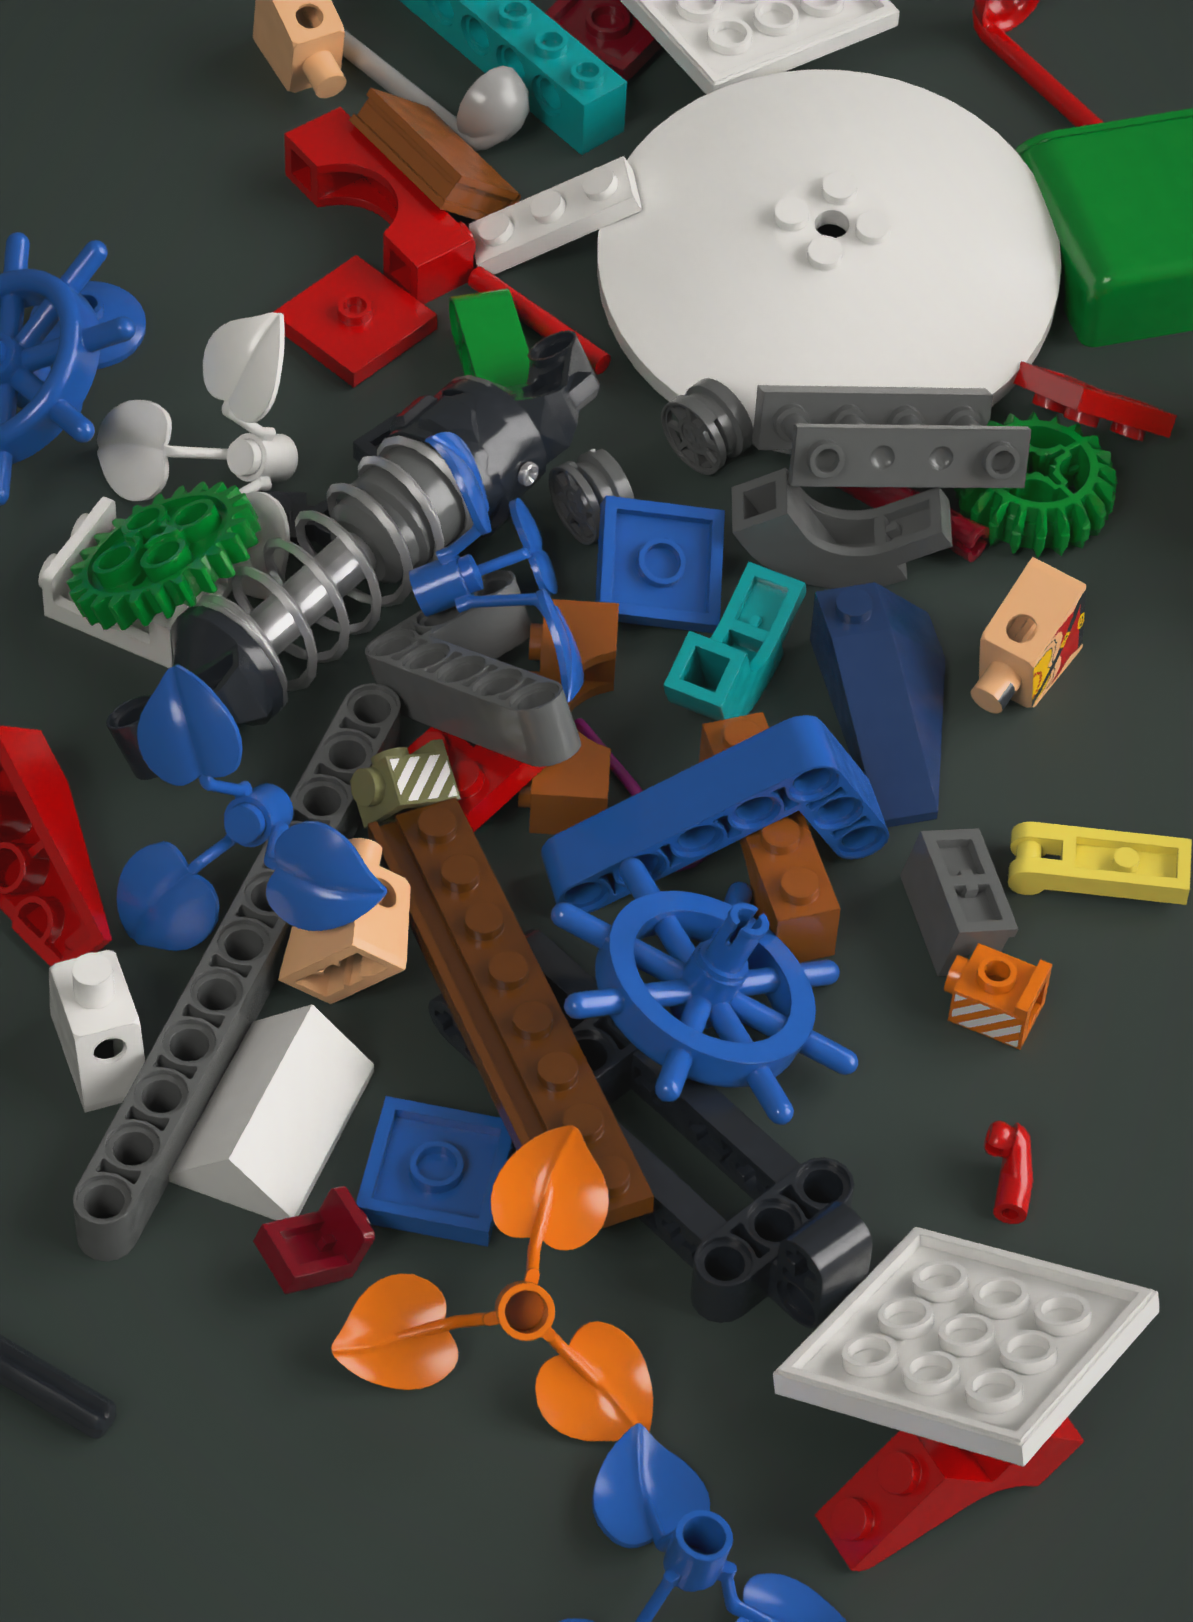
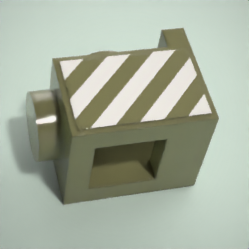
M443 739L432 740L412 754H409L407 747H397L382 751L371 758V767L357 769L350 780L351 792L357 803L364 828H368V823L375 821L378 822L379 826L395 822V815L451 798L461 799Z

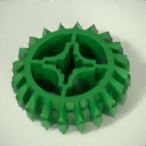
M1034 411L1027 420L1023 421L1012 413L1008 415L1003 425L989 420L987 426H1028L1032 430L1025 488H954V491H956L955 498L959 500L960 514L990 529V546L1004 541L1010 544L1013 555L1020 547L1032 549L1037 558L1044 548H1051L1058 555L1062 556L1068 544L1083 548L1089 536H1099L1100 530L1104 527L1105 520H1108L1109 514L1113 512L1117 477H1115L1116 470L1112 468L1111 452L1100 450L1098 436L1083 437L1080 423L1070 427L1061 425L1058 414L1051 421L1039 420ZM1073 485L1078 492L1073 494L1068 487Z

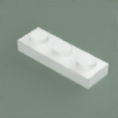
M622 156L469 223V229L476 243L474 254L477 266H481L495 275L642 211L633 169L625 157Z

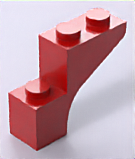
M1067 1417L1023 1467L899 1431L815 1516L850 1570L865 1571L985 1496L1012 1487H1038L1085 1441Z

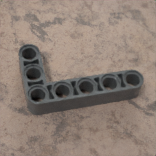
M496 570L481 576L484 588L474 592V596L521 594L514 573L508 570ZM455 606L429 617H426L422 610L373 639L365 648V655L376 684L385 685L398 695L402 716L536 767L561 763L571 758L581 747V740L562 685L557 681L496 660L530 637L531 621L525 606L472 608L462 613H459Z

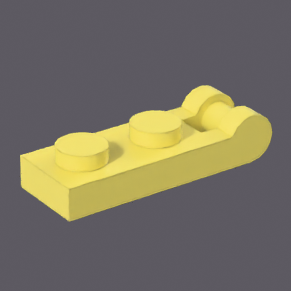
M1022 822L1014 826L1011 831L1010 848L1016 859L1009 865L1008 886L1012 891L1022 895H1035L1045 889L1186 905L1190 891L1192 839L1041 822ZM1046 854L1059 855L1060 860L1046 859L1042 857Z

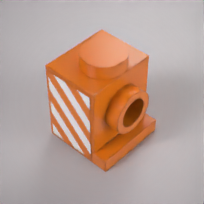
M978 943L970 959L961 955L955 958L947 975L944 991L952 994L948 1021L1020 1050L1045 1003L1052 964L1040 959L1038 965L1035 966Z

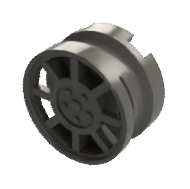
M710 378L701 379L691 386L685 395L677 396L662 409V428L670 446L678 457L696 472L711 475L726 465V457L735 458L752 445L753 426L745 407L728 387L717 380ZM672 412L679 422L672 420ZM675 431L679 432L682 442L678 438Z
M593 448L581 454L576 463L566 461L552 468L549 473V491L556 512L574 538L585 545L599 540L600 504L606 495L634 499L632 488L618 462L604 449L595 451Z

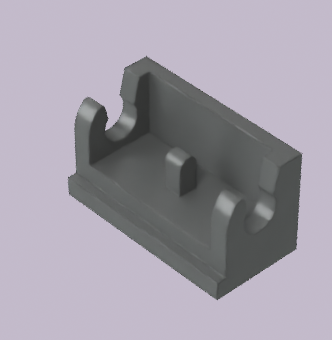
M979 828L920 831L900 877L937 976H947L958 955L966 957L974 952L978 943L1002 952L1008 938L1015 937L1019 928Z

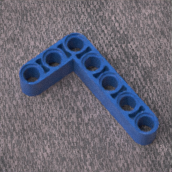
M802 715L784 720L554 835L542 846L541 857L556 904L561 902L570 903L591 913L631 894L619 873L620 864L627 858H638L655 882L797 811L803 814L832 850L841 858L859 859L872 855L882 849L888 842L890 835L869 778L820 719L815 716Z

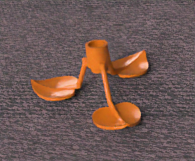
M566 1125L546 1131L532 1138L505 1162L494 1181L491 1192V1212L495 1225L502 1233L510 1237H530L524 1280L510 1283L502 1289L496 1299L495 1310L445 1318L446 1301L443 1293L436 1285L414 1274L400 1273L389 1275L369 1286L358 1298L331 1345L333 1356L349 1371L371 1383L393 1389H422L443 1380L456 1366L458 1348L449 1330L499 1324L508 1335L518 1340L531 1341L542 1337L558 1353V1355L549 1358L542 1364L535 1381L537 1406L542 1416L557 1431L568 1437L583 1441H618L637 1423H641L650 1432L653 1416L652 1384L646 1362L635 1342L624 1331L614 1325L593 1321L582 1325L575 1332L568 1345L551 1328L555 1318V1305L549 1293L538 1285L542 1242H545L554 1249L563 1251L579 1248L598 1234L604 1225L608 1213L609 1198L604 1175L590 1153L580 1130L575 1126Z

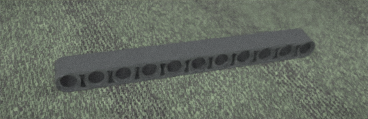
M362 684L352 689L345 697L290 797L293 805V818L289 828L304 821H318L335 828L347 839L354 837L362 819L351 792L350 780L357 769L371 767V758L374 755L388 749L400 747L401 704L398 695L392 689L382 684ZM268 840L259 853L75 1188L73 1207L78 1246L85 1255L94 1260H118L127 1255L136 1245L169 1183L171 1169L252 1022L257 1019L279 977L292 925L285 922L274 912L266 898L267 883L274 873V870L266 867L264 864ZM167 1110L169 1112L157 1113L156 1111ZM132 1162H141V1163H142V1164H140V1165H134V1166L126 1165V1164L132 1163ZM101 1215H114V1217L108 1219L97 1218Z

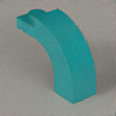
M748 561L731 600L712 636L708 638L692 631L688 632L663 685L668 701L717 721L748 715L764 693L784 655L782 644L807 593L805 582Z

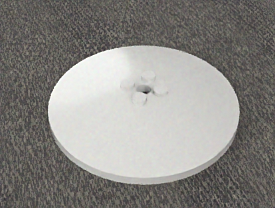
M799 70L754 77L722 87L676 111L658 125L627 159V162L633 169L642 211L599 229L597 277L601 301L608 323L621 349L635 369L654 390L669 402L677 396L685 395L686 391L701 379L710 378L717 380L738 397L751 419L752 426H754L758 385L986 388L993 395L992 406H994L1016 385L1014 380L1020 370L1021 361L1032 364L1039 354L1051 327L1060 285V241L1035 176L1020 155L981 119L942 96L897 79L845 70ZM834 224L843 228L846 233L843 236L834 238L827 235L822 236L817 232V229L822 225ZM773 450L785 454H791V450Z

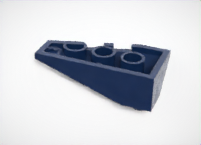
M875 582L815 592L810 642L850 756L869 778L887 828L937 819L945 656L929 613Z

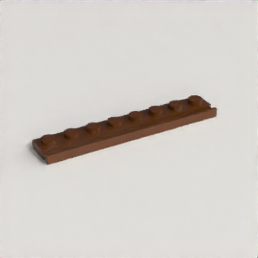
M451 798L395 815V822L379 826L377 821L368 823V839L375 841L382 847L381 867L406 878L411 886L409 926L516 1150L532 1138L546 1131L566 1125L575 1126L580 1130L590 1153L604 1175L609 1198L608 1213L602 1228L653 1212L654 1195L457 798Z

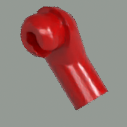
M1001 1120L994 1121L987 1130L983 1145L988 1155L1002 1158L993 1214L1001 1222L1018 1224L1027 1217L1033 1185L1031 1135L1018 1122L1011 1126Z

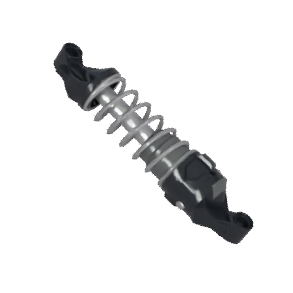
M561 331L551 334L537 342L529 350L527 356L530 360L528 380L525 384L504 387L482 378L465 375L454 378L434 396L424 395L414 400L389 425L391 433L387 438H384L378 447L377 456L362 458L358 465L359 477L351 484H331L327 491L330 517L317 511H300L295 519L299 545L281 538L267 540L263 547V555L269 575L254 567H235L236 575L231 577L234 598L238 605L223 596L203 595L199 603L187 608L177 617L171 626L174 665L183 666L203 680L227 707L236 724L243 723L250 726L266 725L288 702L287 691L304 689L310 685L316 677L317 662L325 663L339 660L348 648L349 634L357 635L370 632L380 620L381 606L389 607L401 604L406 599L412 589L409 570L438 560L436 551L450 546L472 528L473 521L447 463L429 443L425 442L426 438L440 432H452L458 435L471 451L486 491L489 503L488 515L492 529L490 533L481 535V538L490 537L512 518L509 502L520 498L532 488L546 472V464L570 447L578 424L579 411L597 397L601 386L575 332ZM346 493V497L337 504L336 499L338 495ZM308 521H315L330 530L332 542L318 554L306 535L305 525ZM281 548L293 554L305 564L287 581L284 580L274 562L273 553L275 549ZM249 576L259 581L272 592L255 609L251 606L242 590L241 581L243 577ZM403 578L401 586L394 594L381 597L378 583L392 584L397 583ZM363 579H367L371 595L355 587ZM345 595L359 602L371 604V612L363 622L349 624L345 604L342 599ZM333 606L336 609L339 623L324 616ZM315 622L329 630L340 632L339 640L331 650L317 653L313 633L310 628ZM300 635L304 638L306 650L292 643ZM283 650L297 658L308 660L307 669L298 679L287 681L277 656ZM141 695L124 702L108 716L106 721L111 735L132 772L140 780H150L158 777L144 761L137 740V727L140 716L152 695Z

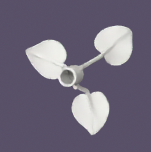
M274 312L236 319L220 326L210 337L203 357V377L208 392L213 397L224 400L221 410L225 417L251 433L240 435L230 444L228 449L169 446L172 431L169 413L159 404L152 401L129 400L116 406L107 414L102 421L97 436L99 447L97 455L107 482L119 496L130 501H147L153 499L162 491L169 476L167 457L227 460L229 469L239 479L251 482L239 490L241 494H246L259 517L257 520L261 526V530L255 533L259 540L258 544L246 549L250 555L249 560L233 564V569L235 567L249 566L268 575L263 547L268 539L281 538L290 541V530L287 515L280 502L270 494L258 491H269L272 487L271 482L288 480L294 474L298 464L297 448L291 438L284 434H276L273 427H263L256 423L270 411L276 399L281 379L285 338L284 314ZM281 548L275 549L273 553L274 562L285 580L289 552ZM249 576L243 577L241 585L246 595L266 599L272 594L259 581Z

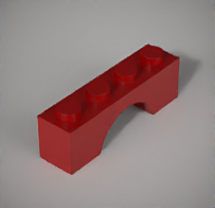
M341 106L284 133L285 175L317 208L333 205L356 206L378 214L390 224L383 233V274L423 304L467 283L468 277L473 271L474 253L476 251L475 239L470 229L464 223L457 222L447 211L437 207L349 121L351 116Z

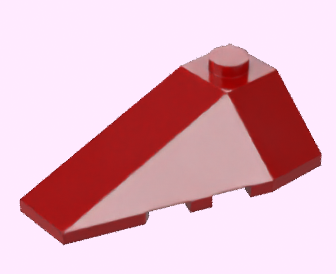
M0 725V909L12 920V929L50 967L55 963L74 959L86 953H97L112 941L69 783L41 730Z

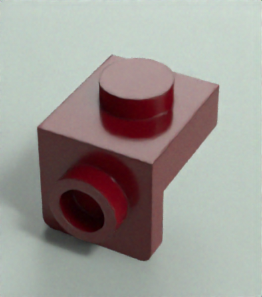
M340 1186L330 1189L318 1211L262 1224L253 1242L286 1295L352 1278L374 1242L375 1233L370 1226L367 1215L358 1207L347 1187Z

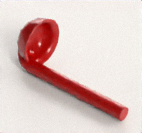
M974 0L972 10L974 30L989 49L1075 127L1103 123L1098 116L1005 33L1024 22L1035 10L1040 0Z

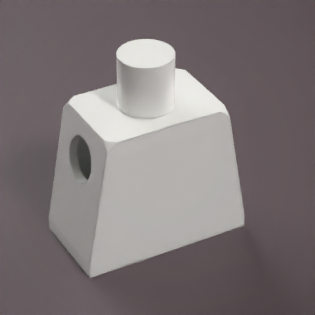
M104 950L97 953H86L74 959L55 963L49 968L50 1013L84 1112L123 1103L145 1063L139 1017L116 953L111 950ZM113 1040L114 1057L101 1059L94 1055L95 1048L101 1042Z

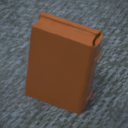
M370 88L366 94L369 98L358 114L353 113L349 119L354 126L442 210L479 220L519 202L521 195L428 106Z

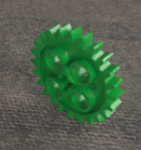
M222 481L210 489L205 482H200L190 493L186 491L183 485L168 499H165L160 493L155 496L152 505L146 507L136 505L133 507V514L127 519L115 518L112 520L114 529L111 532L98 533L94 536L97 546L80 551L79 554L83 561L70 567L74 576L67 580L71 590L69 594L81 615L86 617L89 624L93 626L100 623L103 630H108L116 623H118L121 630H126L137 619L140 620L143 627L148 626L155 615L163 612L167 619L171 618L176 606L183 604L189 607L195 606L196 597L202 591L206 593H215L217 591L214 582L219 578H230L236 575L232 565L249 560L250 555L246 549L257 545L259 542L255 533L261 530L257 520L259 517L245 493L241 494L236 485L227 489Z

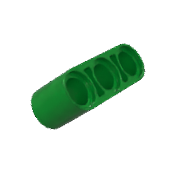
M506 288L451 296L449 298L450 325L464 376H475L504 387L527 383L530 360L527 356L529 349L510 290Z

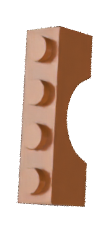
M552 599L554 605L559 607L573 634L583 665V685L573 700L568 702L571 712L580 703L593 696L614 691L619 603ZM543 617V624L531 623L529 660L540 661V672H529L561 684L555 646L546 620ZM578 731L581 740L579 751L561 763L546 766L519 791L518 807L530 808L529 833L556 835L607 809L611 748L588 739Z
M759 712L702 724L699 763L768 729L769 726L764 713ZM797 811L740 839L752 890L753 905L758 908L754 918L757 920L764 913L769 921V930L790 949L799 963L835 955L841 909L803 814Z

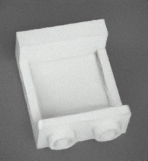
M103 496L89 514L83 513L77 519L69 540L58 554L53 553L45 560L40 570L38 583L42 588L44 615L155 663L171 668L174 665L171 626L177 617L189 606L185 604L176 606L173 616L168 619L164 616L163 612L156 614L148 626L143 627L140 620L137 619L126 630H121L118 623L108 630H103L100 623L93 626L89 624L86 617L81 615L69 594L71 590L67 580L74 576L70 567L83 561L79 554L80 551L97 546V542L94 539L96 534L111 532L114 529L112 520L116 518L115 501ZM231 577L219 578L214 582L217 591L215 593L202 591L196 597V603L200 602L203 595H219L227 598L233 590Z

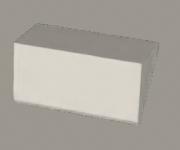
M313 1004L253 1021L171 1169L169 1182L276 1221L298 1216L374 1073V1064Z

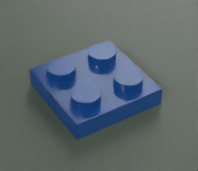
M606 495L600 504L595 602L619 603L618 622L714 633L720 622L725 510Z
M386 1096L356 1203L367 1215L371 1225L488 1247L494 1226L491 1212L493 1184L505 1162L512 1156L514 1144L500 1117Z

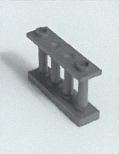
M758 385L752 444L758 450H791L788 483L791 486L1025 488L1032 430L1028 426H987L991 416L993 395L986 388Z

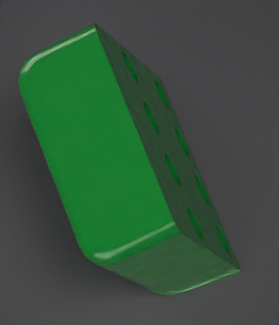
M1193 108L1054 130L1039 134L1020 144L1015 151L1033 172L1060 241L1061 275L1058 300L1080 343L1087 347H1101L1193 331Z

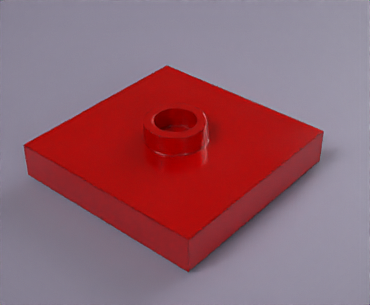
M357 255L273 311L274 313L284 314V331L288 339L353 388L435 331L438 314Z

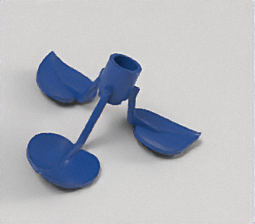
M440 432L425 439V442L429 443L447 463L467 506L473 526L453 544L436 551L438 560L409 570L410 583L419 607L424 615L429 617L455 606L459 613L472 608L536 606L545 618L553 639L559 664L561 685L567 702L572 701L584 682L582 660L573 634L558 606L554 605L550 597L557 594L558 582L552 562L548 554L542 549V537L534 518L520 498L511 500L509 502L510 513L523 548L479 565L476 564L471 554L460 557L458 554L478 537L488 534L492 530L488 515L489 503L475 459L467 444L458 435L452 432ZM525 559L529 560L536 583L540 589L536 593L474 596V592L484 588L481 576Z
M176 664L169 668L145 705L138 723L137 740L144 761L150 770L169 784L183 786L199 778L200 784L205 790L233 795L235 799L228 804L224 813V827L227 834L195 858L189 865L181 851L175 845L165 841L149 844L137 851L128 860L122 870L117 887V910L128 936L139 945L170 951L192 948L208 938L214 931L219 919V900L212 884L197 873L237 843L245 847H256L268 840L264 864L266 867L274 870V873L267 883L266 898L274 912L285 922L296 928L308 931L334 929L355 921L374 908L386 896L388 890L371 873L356 848L343 834L335 828L318 821H304L289 828L293 818L292 802L287 793L274 784L265 783L252 788L248 781L236 784L213 778L225 777L236 771L239 767L243 752L239 728L227 707L203 680L181 665Z
M641 1423L632 1426L609 1451L597 1475L592 1494V1508L597 1524L612 1542L621 1547L639 1548L653 1541L655 1547L660 1552H665L663 1559L665 1573L635 1622H651L673 1588L678 1587L684 1591L695 1592L711 1587L717 1580L721 1582L726 1609L729 1613L739 1617L736 1622H847L817 1592L802 1582L781 1574L766 1573L753 1576L746 1583L740 1601L734 1582L737 1566L735 1563L726 1560L733 1544L732 1530L721 1516L710 1511L709 1494L698 1474L685 1461L662 1446ZM565 1619V1620H562V1621H559V1622H595V1621L588 1620V1619Z

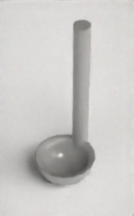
M345 31L343 57L390 94L430 107L475 151L487 150L500 142L507 141L522 128L530 110L529 91L513 68L500 66L480 76L466 92L456 117L349 32Z

